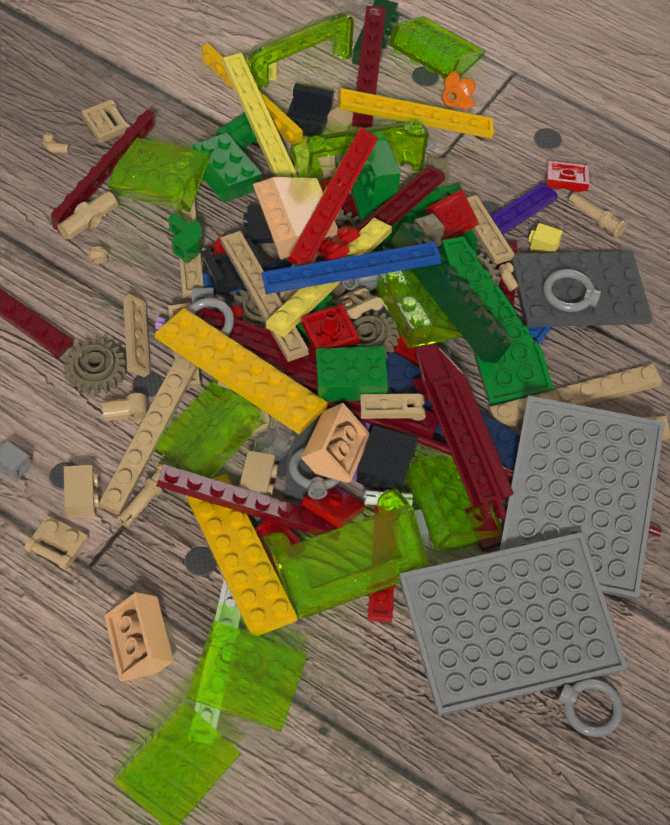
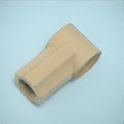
M133 393L128 395L126 399L102 401L104 421L128 419L133 423H141L148 411L147 397L142 393Z

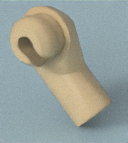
M52 133L43 134L42 144L49 152L69 153V144L57 143L53 139L54 135Z
M509 262L501 264L498 269L500 270V276L511 292L519 286L511 274L514 271V267Z

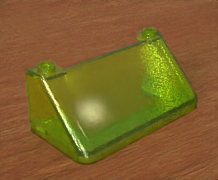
M348 12L319 17L234 54H243L258 90H260L263 86L265 88L269 86L270 64L332 38V53L335 57L340 56L343 60L351 58L354 19Z
M413 120L364 128L370 133L384 132L386 140L400 167L404 166V164H409L412 166L413 172L423 170L429 132L422 122ZM359 129L312 136L294 141L290 147V155L300 177L323 179V172L317 158L346 153Z
M397 488L383 493L378 498V514L291 545L288 537L280 532L263 537L276 574L298 618L313 616L400 583L398 578L400 573L428 567V559L413 507Z

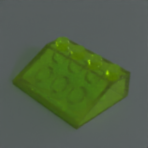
M425 16L395 24L388 43L390 47L394 48L396 53L408 56L410 61L422 64L430 72H436L441 75L443 80L454 71H457L461 78L486 53L484 49Z
M136 138L114 167L108 187L117 196L190 212L211 155L206 152Z
M407 269L378 275L376 292L382 299L394 323L397 324L398 330L408 348L463 337L411 270Z
M215 380L163 434L156 447V450L176 468L207 478H212L264 422L260 413L254 407L229 389L217 385L218 382Z
M417 457L409 466L406 480L418 509L422 510L435 551H455L477 545L480 540L502 535L503 527L493 511V504H489L499 531H474V528L481 527L485 521L480 514V508H472L474 505L470 503L452 457ZM472 508L468 514L465 512V509ZM473 514L479 515L482 521L477 520Z
M213 621L186 698L281 732L308 654Z
M180 700L111 779L160 824L180 825L241 755V752L185 701Z

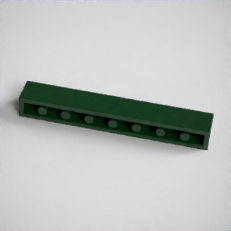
M403 223L389 243L394 249L431 243L433 241L427 238L423 233L424 230L419 225ZM439 253L441 264L410 269L483 362L498 363L512 345V342L507 337L506 331L497 325L494 316L488 313L482 306L481 300L475 297L470 291V287L460 279L458 272L447 263L446 257Z

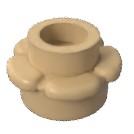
M100 246L91 248V251L87 254L90 262L93 264L107 262V256L109 255L107 250Z

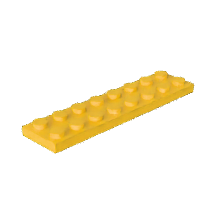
M185 308L155 332L157 340L299 435L327 408L328 402Z
M227 474L213 478L214 480L232 485ZM185 495L251 639L297 621V615L248 515Z

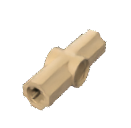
M110 191L104 192L90 203L82 202L76 207L74 214L58 224V230L66 240L72 239L87 227L89 229L97 227L102 217L116 208L118 202Z

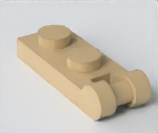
M360 394L361 419L412 418L419 421L426 417L425 409L423 408L425 399L422 394Z

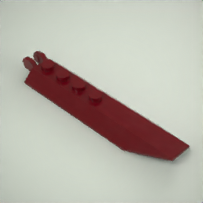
M436 343L415 346L414 349L422 383L470 503L480 507V514L485 523L491 522L493 518L489 504H493V511L496 517L504 519L506 511L502 500L512 496L514 493L465 374Z

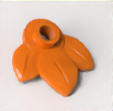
M457 71L450 73L444 81L445 90L442 93V102L450 108L456 106L462 110L471 108L475 105L471 95L475 91L476 82L472 79L461 80ZM450 94L454 95V100L450 99Z

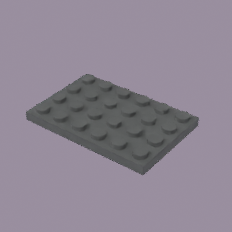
M633 251L517 253L510 260L514 267L513 276L519 285L517 292L527 328L650 324L652 321V315ZM563 269H571L583 273L592 281L594 288L601 291L596 308L588 306L581 311L566 312L553 307L544 296L543 285L545 280L553 272ZM561 278L552 285V292L562 302L578 303L584 299L586 288L578 280Z

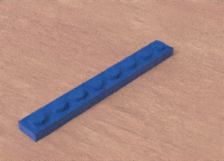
M436 242L266 271L261 272L265 294H272L441 264V257Z

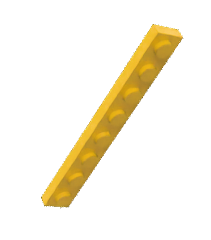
M209 43L202 45L201 59L204 65L209 66L216 76L222 78L226 85L234 90L222 63L223 56ZM259 91L277 131L294 147L302 146L303 130Z
M340 88L338 92V109L485 138H492L494 135L493 118L343 88Z

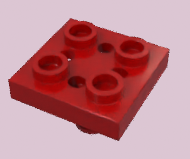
M343 304L301 317L300 322L315 353L316 349L346 348L358 344L360 341V337Z

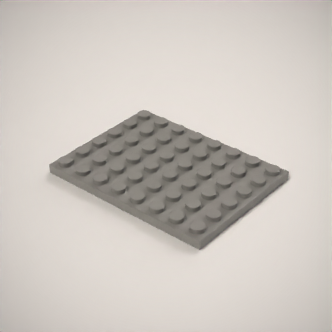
M528 396L511 484L514 494L509 497L499 551L583 532L602 592L637 600L640 592L665 422Z
M583 532L404 572L398 576L438 716L561 687L565 683L570 685L585 679L603 677L628 669Z

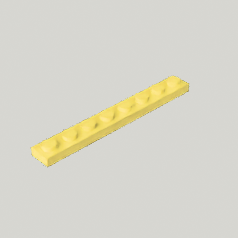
M238 53L223 57L222 63L273 176L299 178L243 54Z
M373 218L359 232L361 236L347 245L350 252L342 258L371 253L392 233V226ZM341 281L300 288L266 321V328L285 337L301 321V317L308 315Z

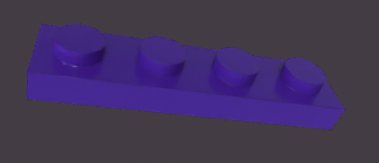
M543 182L492 215L491 218L501 234L504 235L557 200L558 194Z

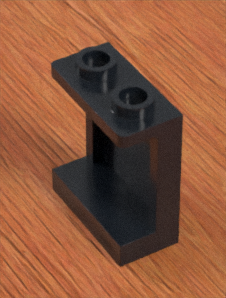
M295 83L293 99L287 116L303 130V136L322 139L328 122L327 116L333 107L334 91Z
M260 205L247 206V214H243L244 227H248V231H244V238H250L253 244L274 243Z
M250 238L245 239L263 271H268L267 262L264 258L261 259L257 244H253ZM209 249L201 252L202 267L217 296L245 287L227 253L213 257Z
M373 425L357 470L356 482L365 487L401 493L411 459L416 452L418 438Z

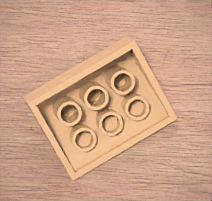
M272 177L253 184L280 260L289 256L323 194L317 178ZM333 221L324 239L332 238L337 234L338 228L335 221Z

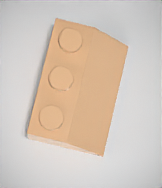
M341 403L322 412L301 458L315 474L349 483L364 453L370 433L345 404Z
M135 592L104 615L120 681L124 682L156 674L174 662L157 596Z

